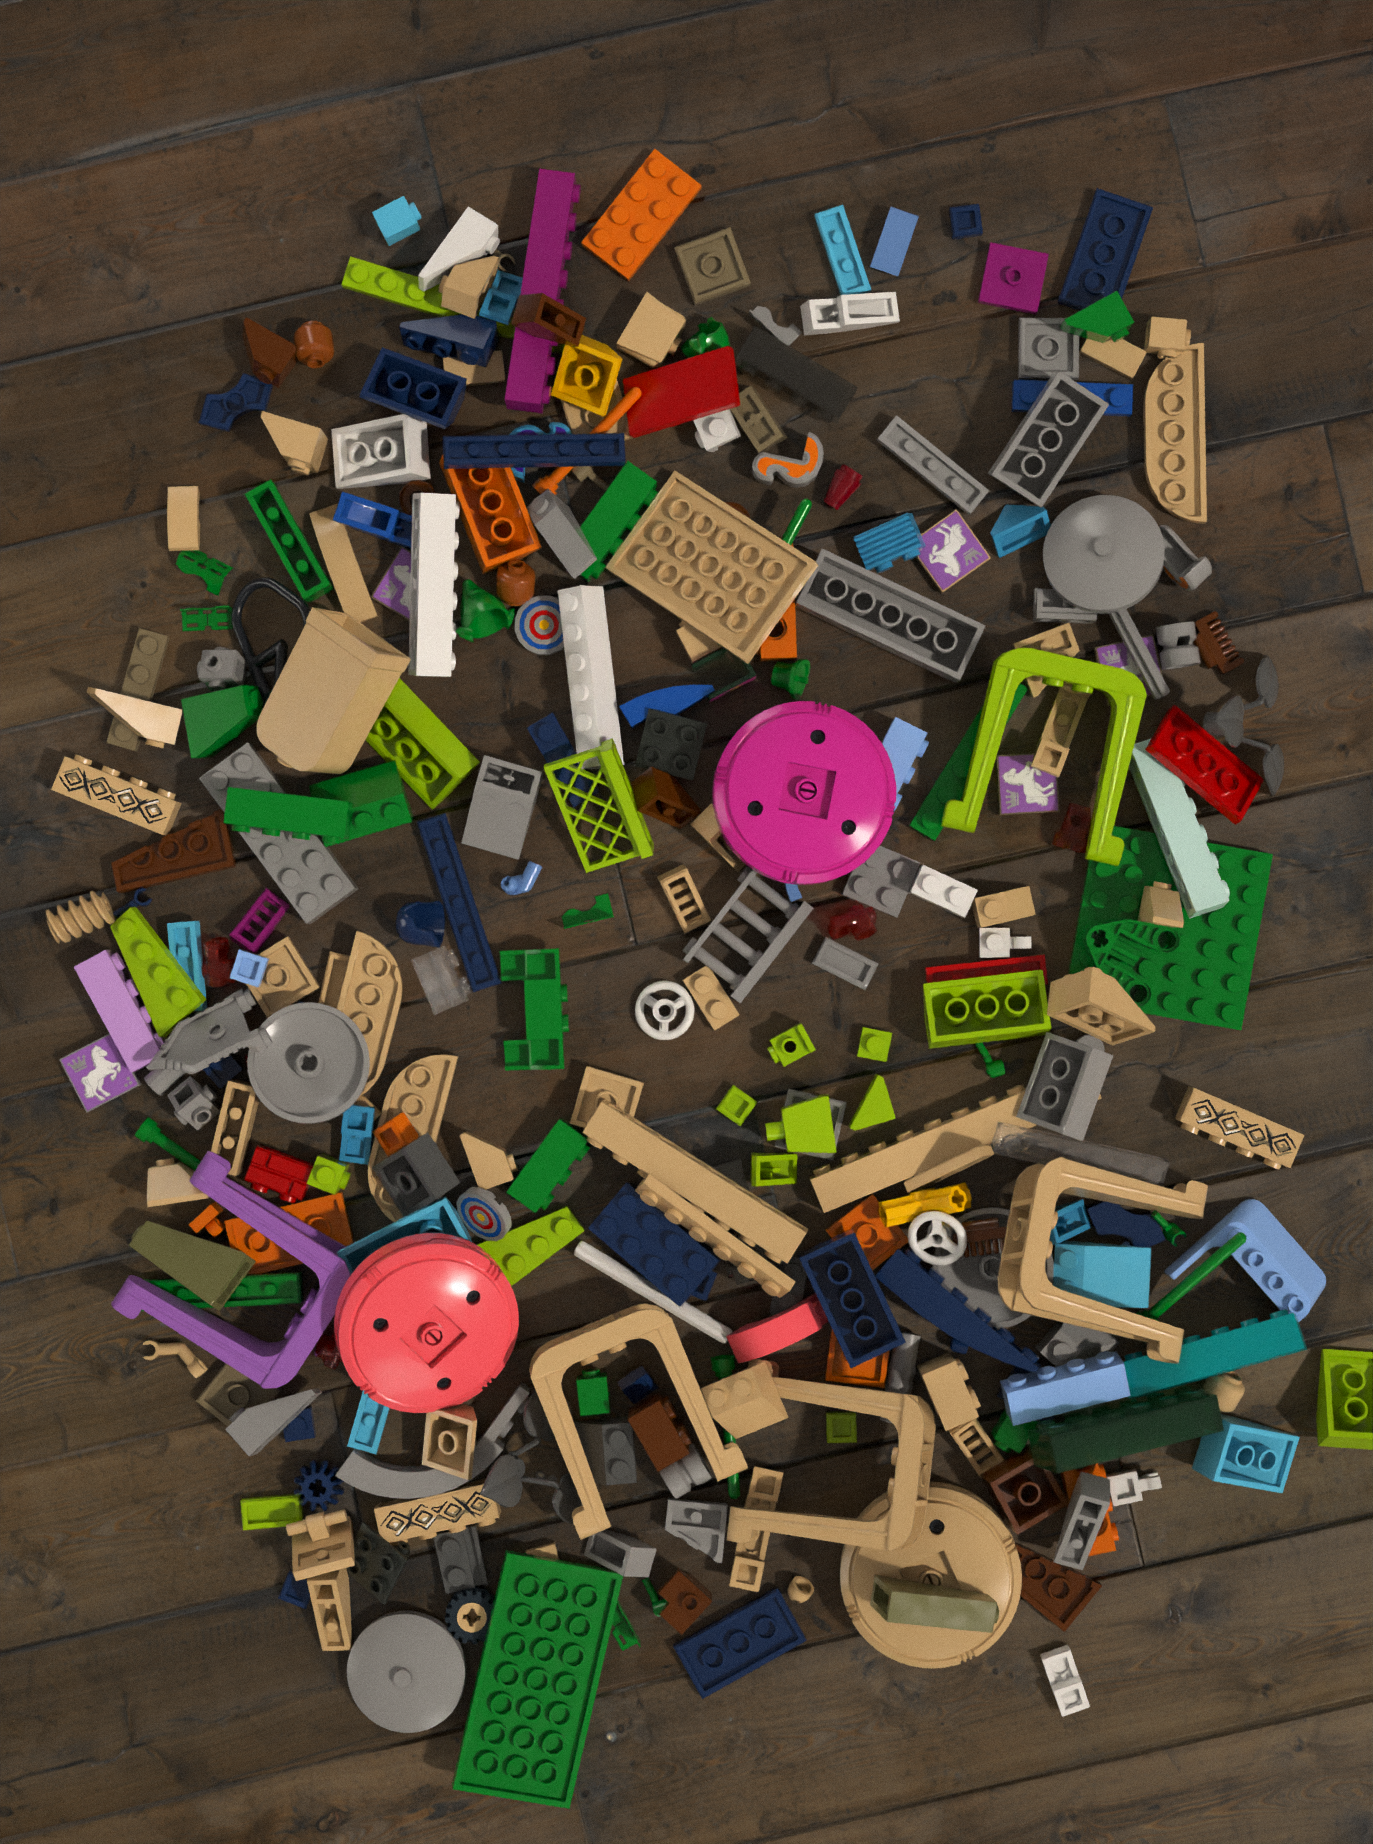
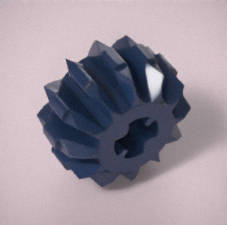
M312 1460L310 1462V1469L303 1465L299 1469L302 1476L294 1478V1482L300 1485L295 1488L294 1494H304L299 1503L303 1506L307 1501H310L311 1511H315L318 1503L323 1511H327L328 1502L336 1505L339 1502L336 1495H343L345 1491L343 1487L338 1485L344 1481L334 1476L339 1467L335 1465L331 1470L327 1469L328 1460H324L320 1468L317 1461ZM317 1479L322 1481L323 1489L321 1491L316 1490L317 1485L315 1482Z

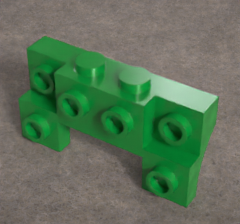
M560 948L500 951L501 981L524 980L526 1039L504 1040L505 1071L564 1069L563 1038L564 1032H569V1015L563 1014L562 1002H568L567 984L561 983Z

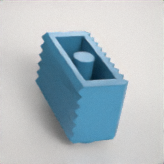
M912 513L903 514L853 537L865 568L870 571L876 570L877 574L894 567L892 562L899 558H903L905 562L921 555L919 550L926 547Z

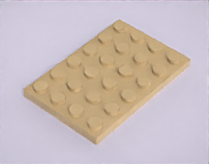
M674 470L605 568L749 664L819 565L807 555Z

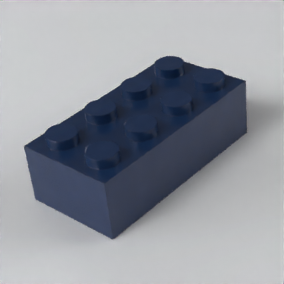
M626 1182L588 1229L681 1307L722 1259L716 1256L702 1242L693 1239L689 1235V1231L680 1224L670 1222L665 1217V1213L660 1209L643 1202L640 1195L635 1192L637 1187L632 1182Z
M853 1229L798 1253L799 1259L850 1368L906 1343Z

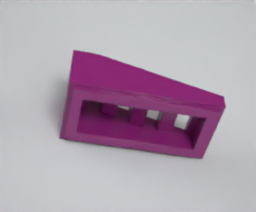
M266 888L229 934L230 939L245 951L256 954L288 911L290 905ZM265 901L278 909L276 914L263 905ZM260 911L271 920L267 923L258 917L256 913ZM253 921L263 929L262 932L259 933L249 923ZM246 931L255 938V941L252 943L241 934Z

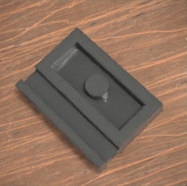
M476 1524L467 1526L465 1530L457 1533H449L448 1530L437 1532V1536L433 1537L445 1593L449 1594L467 1588L488 1585L489 1580Z

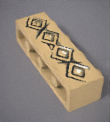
M75 754L74 759L64 757L51 790L166 836L170 833L182 804L174 800L176 794L161 788L158 789L157 793L146 789L147 782L131 777L130 781L119 778V771L104 765L102 770L91 766L92 760Z
M1190 1086L1187 1088L1175 1117L1176 1120L1182 1122L1180 1128L1196 1135L1199 1130L1210 1134L1208 1140L1224 1147L1226 1142L1232 1143L1237 1146L1235 1152L1252 1158L1254 1153L1265 1158L1263 1164L1280 1170L1282 1165L1291 1168L1304 1138V1135Z
M485 1478L467 1482L438 1495L413 1499L397 1498L376 1504L374 1513L379 1535L392 1546H398L399 1542L407 1543V1539L419 1536L420 1540L436 1537L439 1531L448 1530L449 1533L461 1532L466 1529V1525L478 1523L479 1527L491 1525L496 1522V1518L500 1517L501 1509L498 1503L480 1495L486 1480Z

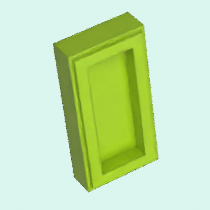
M285 1494L242 1498L240 1503L243 1530L286 1527V1524L304 1520L303 1506L299 1503L302 1495Z

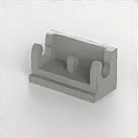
M1034 589L1033 622L1093 624L1097 621V613L1086 612L1071 606L1054 589Z

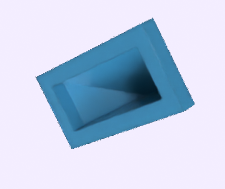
M1005 504L990 532L997 556L1001 558L1046 536L1051 526L1047 510L1039 506Z

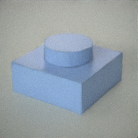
M239 949L230 978L260 987L269 958Z

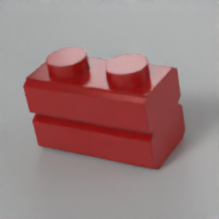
M260 1144L255 1149L245 1180L251 1182L250 1188L267 1193L268 1189L279 1193L278 1198L295 1203L296 1199L301 1201L306 1196L309 1188L307 1182L314 1164Z

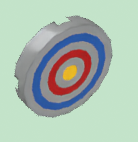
M536 596L519 608L515 617V633L519 642L528 651L537 655H552L564 648L559 599L552 596Z
M471 1187L463 1192L456 1202L460 1218L466 1227L478 1237L487 1241L502 1239L512 1226L511 1216L507 1207L503 1203L499 1205L494 1200L496 1196L492 1192L483 1188Z

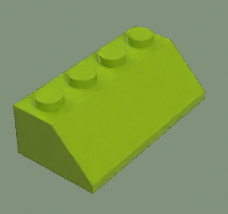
M399 678L370 730L366 741L386 762L396 760L401 778L433 810L471 774L480 762Z
M1043 970L923 984L925 1025L929 1049L1042 1036L1051 1030L1050 1016L1047 1015L1048 1002Z

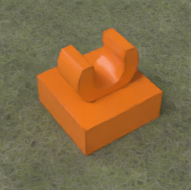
M215 1201L198 1215L189 1226L196 1234L206 1228L215 1238L226 1229L225 1225L216 1218L223 1209Z

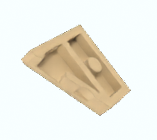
M1070 623L1012 644L1013 649L1033 648L1068 657H1074L1080 651ZM1030 676L1025 678L1032 698L1037 697L1047 686L1042 684L1043 678Z

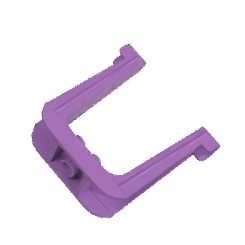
M208 1151L191 1176V1184L310 1267L316 1273L320 1287L318 1290L313 1288L310 1290L300 1309L302 1315L298 1313L294 1315L284 1334L285 1339L270 1343L244 1332L135 1275L127 1277L111 1305L116 1311L129 1319L136 1318L140 1311L144 1310L247 1376L262 1388H278L287 1384L298 1373L335 1315L338 1298L350 1277L349 1268L345 1260L338 1256L337 1251L347 1246L226 1177L231 1168L230 1162L218 1154Z

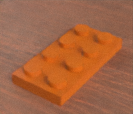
M654 149L583 239L581 245L629 282L699 193L702 185Z
M342 1192L279 1207L344 1246L355 1243ZM239 1217L224 1221L230 1248L244 1252L256 1261L247 1274H262L303 1264V1262Z

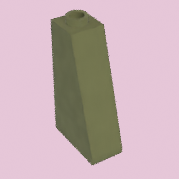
M146 1221L144 1225L139 1226L132 1235V1241L129 1244L130 1247L219 1311L256 1262L244 1252L150 1221Z
M875 1575L870 1605L887 1622L993 1633L994 1623L998 1621L999 1607L997 1602L988 1594Z

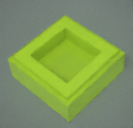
M732 1085L716 1107V1110L741 1126L757 1104V1101L735 1085Z
M826 1412L827 1443H857L856 1412Z

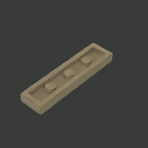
M139 628L121 689V695L152 702L169 643V636ZM114 716L106 743L137 752L141 737L134 734Z

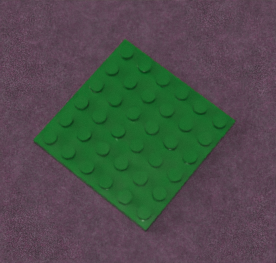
M1114 826L1112 835L1124 841V850L1119 865L1114 866L1088 860L1068 974H1075L1087 967H1092L1082 942V934L1087 927L1118 919L1137 921L1144 886L1153 887L1154 881L1171 884V890L1178 892L1155 833ZM1206 842L1210 853L1213 852L1217 857L1219 864L1217 871L1221 880H1225L1229 887V902L1223 908L1189 919L1180 897L1184 925L1183 928H1174L1181 937L1180 946L1175 952L1169 954L1159 953L1119 934L1117 939L1142 951L1138 962H1136L1134 967H1131L1109 954L1106 959L1133 973L1132 975L1150 985L1152 989L1151 1001L1147 1005L1139 1007L1145 1014L1242 1030L1273 854ZM1100 930L1099 933H1092L1091 938L1095 940L1093 944L1095 947L1096 943L1102 944L1104 941L1100 937L1102 933ZM1166 931L1162 932L1158 937L1159 945L1162 948H1167L1171 944L1170 934ZM1140 985L1133 986L1130 989V997L1133 1001H1138L1142 998V987Z

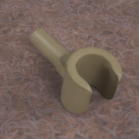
M497 249L492 254L499 258L498 270L507 273L500 264V261L503 259H508L513 266L515 265V259L510 254H502Z
M575 466L571 470L580 482L589 477L592 482L604 491L610 486L599 478L590 466Z

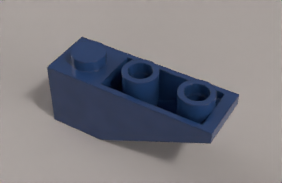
M462 314L401 322L399 326L404 346L413 350L434 353L442 358L449 357L460 360L468 365L487 367L499 342L496 321L476 316L474 319Z

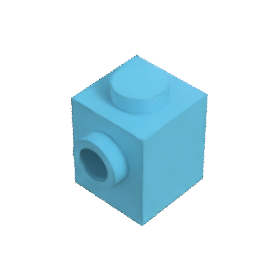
M404 196L372 212L388 246L420 231L417 221L422 219L415 203L408 204Z

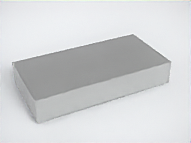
M827 937L822 941L812 961V964L863 990H866L878 966V963Z

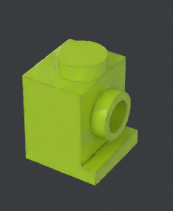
M802 1023L769 1039L772 1046L767 1048L775 1064L781 1061L784 1067L816 1050ZM787 1041L795 1043L796 1048L793 1052L785 1050L784 1045Z

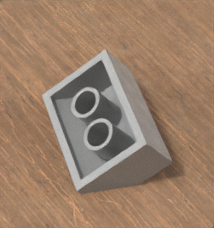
M1046 1032L1016 1117L1083 1141L1113 1055Z

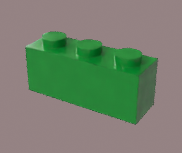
M560 1117L511 1184L507 1193L534 1213L539 1208L545 1211L555 1197L551 1193L557 1183L561 1186L564 1185L572 1174V1171L568 1169L575 1159L580 1162L590 1149L586 1145L588 1142L586 1140L587 1136Z

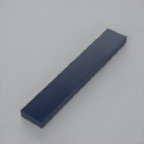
M624 433L443 436L444 469L625 466L626 462Z
M446 813L417 822L472 991L476 992L502 983Z

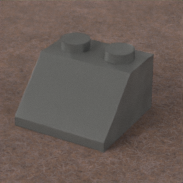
M428 1132L372 1167L403 1217L428 1205L460 1184L453 1169L449 1166Z
M628 1417L574 1421L596 1484L637 1483L634 1431L628 1421Z

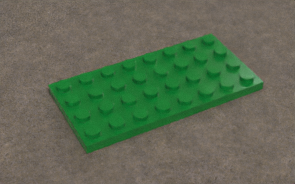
M506 1550L452 1781L453 1790L570 1809L622 1584V1575L611 1569Z

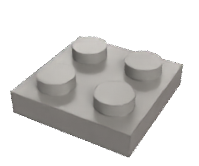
M879 846L863 864L851 871L842 895L897 918L920 862Z

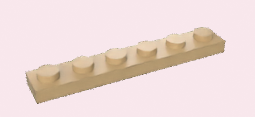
M651 1174L647 1175L635 1189V1192L640 1195L643 1202L660 1209L665 1213V1217L670 1222L680 1224L687 1229L693 1239L710 1246L716 1256L733 1263L738 1267V1271L743 1276L756 1280L769 1295L781 1298L792 1289L795 1284L793 1279Z

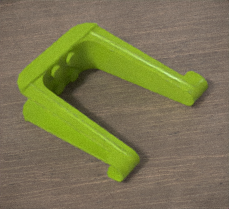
M1017 648L1002 653L992 664L962 801L951 799L946 802L941 826L969 833L975 832L1018 685L1030 676L1043 678L1042 684L1054 687H1063V683L1072 684V691L1092 694L1094 689L1103 693L1111 706L1085 859L1118 866L1124 850V841L1119 837L1113 836L1112 831L1147 697L1143 683L1135 674L1121 668L1038 649Z

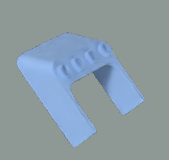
M1246 1199L1164 1270V1273L1174 1280L1212 1247H1222L1235 1234L1242 1232L1246 1235V1242L1231 1255L1278 1309H1287L1288 1314L1295 1313L1298 1322L1309 1313L1326 1285V1276L1265 1205L1255 1199Z

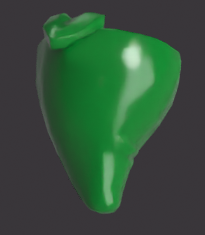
M710 317L706 323L698 325L700 331L687 339L681 346V350L687 358H691L730 346L728 333L722 322L715 321L713 317Z
M466 579L462 583L460 604L462 627H458L455 632L461 638L474 642V639L488 637L503 627L509 629L514 619V609L509 608L507 610L500 599L480 588L472 580Z

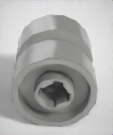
M1181 622L1155 628L1158 645L1163 647V650L1159 653L1162 670L1189 667L1201 663L1199 648L1193 645V641L1197 639L1195 622Z
M694 1443L689 1446L690 1454L659 1471L668 1489L676 1499L691 1491V1483L699 1485L713 1478L707 1463Z

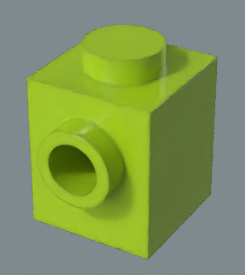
M321 1153L316 1158L307 1184L335 1195L340 1189L345 1190L351 1173L347 1172L350 1164Z

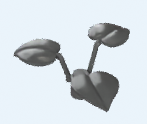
M1264 655L1256 672L1258 699L1243 705L1240 696L1231 697L1219 712H1207L1205 714L1203 727L1212 736H1225V740H1227L1231 747H1238L1240 743H1245L1263 749L1265 752L1263 758L1264 776L1271 793L1270 796H1275L1284 774V756L1280 746L1272 744L1270 748L1267 744L1243 737L1244 710L1260 706L1263 703L1266 708H1272L1278 696L1279 682L1275 666L1269 656Z
M534 1388L533 1393L526 1402L523 1413L525 1428L531 1436L535 1437L534 1440L515 1451H510L509 1455H502L496 1458L489 1465V1474L480 1495L495 1501L503 1507H514L518 1504L522 1495V1482L552 1486L556 1489L552 1497L555 1512L563 1521L574 1525L572 1511L582 1506V1502L570 1473L564 1474L560 1479V1483L523 1476L525 1474V1464L522 1459L518 1458V1455L538 1445L541 1442V1438L544 1441H551L554 1438Z

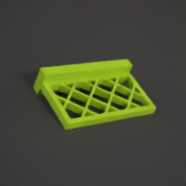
M613 738L601 742V746L544 764L545 773L586 873L640 855L642 859L653 856L654 842L643 814L637 811L633 789ZM596 756L601 765L597 775L581 768L585 760ZM564 767L573 771L574 774L569 784L557 780L553 771ZM602 773H604L606 779L601 777ZM578 774L593 780L588 793L572 786ZM597 783L610 788L611 794L607 801L592 795ZM560 788L565 790L564 794H562ZM569 792L584 798L579 811L567 806L565 800ZM613 798L616 805L611 804ZM588 801L604 807L599 819L583 813ZM608 809L620 814L622 820L618 828L602 821ZM571 815L576 816V818H575L574 821H573ZM579 819L595 825L590 837L577 831L576 825ZM599 827L615 833L609 846L593 839ZM618 836H621L631 841L633 849L622 852L613 848V845ZM590 845L606 851L602 859L593 862L589 861L586 852Z

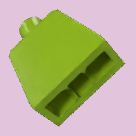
M828 1094L782 1107V1121L765 1123L767 1141L785 1139L787 1152L837 1153Z

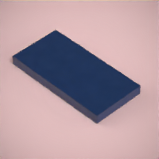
M1097 188L1057 303L1081 311L1115 291H1118L1122 299L1153 207Z
M778 1586L676 1642L673 1644V1648L701 1698L704 1699L804 1643L807 1639Z

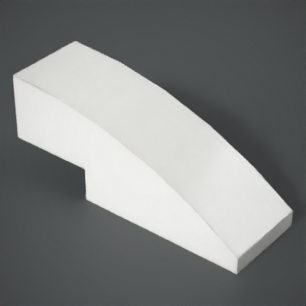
M896 292L840 295L837 298L808 300L800 306L804 336L860 330L894 324L900 321Z

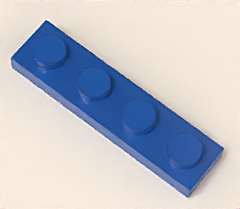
M1013 380L1011 412H1028L1048 381ZM1077 382L1109 404L1103 415H1132L1133 384Z

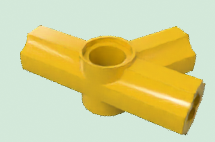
M966 1183L938 1189L933 1187L910 1192L908 1196L879 1202L878 1212L884 1227L912 1222L918 1215L929 1211H940L947 1214L964 1211V1209L971 1208L972 1197Z

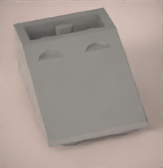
M484 755L461 843L519 860L544 775L543 772Z

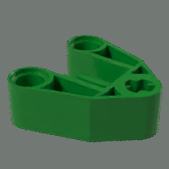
M1118 919L1087 927L1083 931L1082 942L1092 967L1099 968L1103 973L1115 978L1129 996L1130 989L1135 985H1140L1143 989V996L1140 1000L1134 1002L1138 1007L1147 1005L1152 998L1150 985L1106 958L1109 954L1131 967H1134L1136 962H1138L1142 951L1117 939L1119 934L1156 952L1164 954L1173 953L1179 948L1181 943L1178 931L1171 927L1130 919ZM1100 930L1102 932L1100 937L1104 941L1102 944L1096 943L1095 947L1093 945L1095 940L1091 938L1092 933H1099ZM1164 931L1170 934L1172 940L1167 948H1162L1158 943V937Z

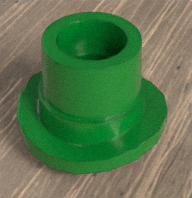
M804 658L798 659L792 664L778 661L772 672V685L786 689L792 699H800L809 680L810 661Z

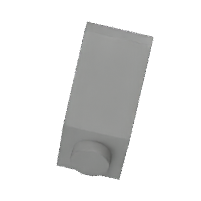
M605 1529L589 1536L584 1556L625 1577H649L657 1548L637 1538Z

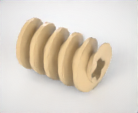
M90 891L91 901L89 902L82 895L79 896V906H76L72 900H69V910L67 911L61 905H57L58 915L55 916L49 909L46 910L48 927L58 944L60 939L64 943L70 942L71 934L75 938L81 937L82 930L86 933H91L93 925L98 929L103 928L104 920L108 924L115 922L112 907L104 892L99 897L94 891Z

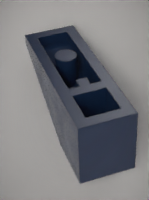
M553 713L527 727L547 763L577 754ZM564 767L553 771L557 780L569 784L574 774L573 771ZM578 774L572 786L588 793L593 780ZM595 787L592 793L593 796L599 793L597 787ZM571 792L567 795L573 807L584 801V798Z

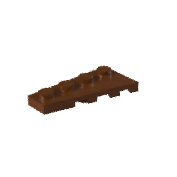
M219 809L202 820L199 819L188 824V827L174 834L170 833L162 837V840L152 845L144 846L112 862L117 892H129L235 868L236 862L228 824L223 823L225 814L223 810Z
M1015 1543L1022 1572L1020 1596L1065 1632L1099 1591L1102 1584Z

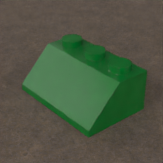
M396 760L309 785L311 797L353 803L349 839L341 838L340 843L412 822L413 814ZM324 842V845L328 847L335 845V843Z

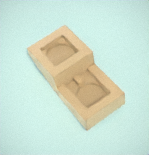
M198 486L168 487L167 529L169 551L199 550L201 524L199 521L200 491Z

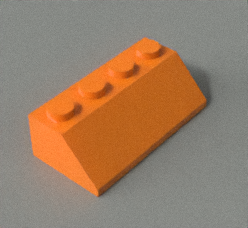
M443 455L441 456L440 467L451 494H456V501L459 502L460 506L459 515L482 574L496 570L510 560H520L542 548L511 468L444 469Z

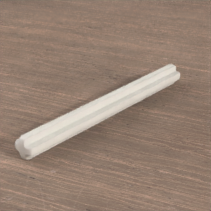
M580 1241L574 1250V1255L722 1344L728 1341L726 1336L732 1333L729 1327L687 1302L679 1307L645 1277L586 1242Z

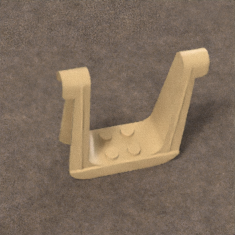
M1063 1157L1051 1160L1047 1164L1037 1163L1026 1167L1018 1176L1014 1186L998 1272V1292L1002 1302L1010 1311L1148 1343L1146 1353L1150 1359L1178 1364L1184 1329L1061 1290L1053 1286L1048 1280L1045 1272V1261L1052 1253L1053 1244L1049 1239L1051 1229H1054L1057 1224L1058 1213L1055 1211V1205L1061 1193L1151 1211L1156 1210L1161 1213L1191 1219H1203L1208 1185L1191 1180L1187 1184H1176L1172 1190L1064 1159Z
M648 1303L633 1305L546 1342L536 1350L531 1358L529 1367L530 1378L582 1502V1506L572 1511L573 1523L580 1540L610 1528L611 1524L563 1393L561 1382L567 1368L577 1362H581L582 1366L598 1360L597 1354L609 1350L610 1354L616 1353L627 1347L625 1342L638 1338L646 1339L653 1343L717 1481L748 1469L743 1453L736 1443L722 1444L673 1320L665 1310L657 1305Z
M761 1359L749 1361L748 1368L761 1362H766L780 1398L870 1414L890 1420L897 1429L899 1439L898 1447H893L891 1464L896 1466L895 1477L890 1478L888 1483V1496L892 1497L889 1512L879 1521L731 1506L726 1540L743 1544L755 1542L759 1537V1531H766L892 1551L896 1548L903 1549L913 1544L922 1533L927 1510L936 1431L935 1415L930 1405L921 1396L782 1378L779 1377V1365L776 1362Z

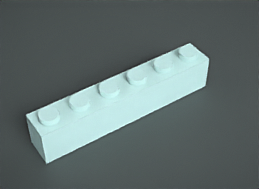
M1148 739L1134 744L1129 769L1187 915L1191 919L1223 908L1229 902L1230 891L1225 880H1221L1219 876L1217 857L1213 852L1210 853L1206 843L1208 840L1206 830L1197 821L1195 816L1197 812L1196 805L1193 799L1187 796L1184 788L1186 783L1145 750L1151 740Z

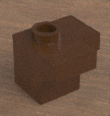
M679 1568L658 1592L667 1601L659 1615L681 1635L712 1602V1593L692 1574L689 1573L687 1575Z

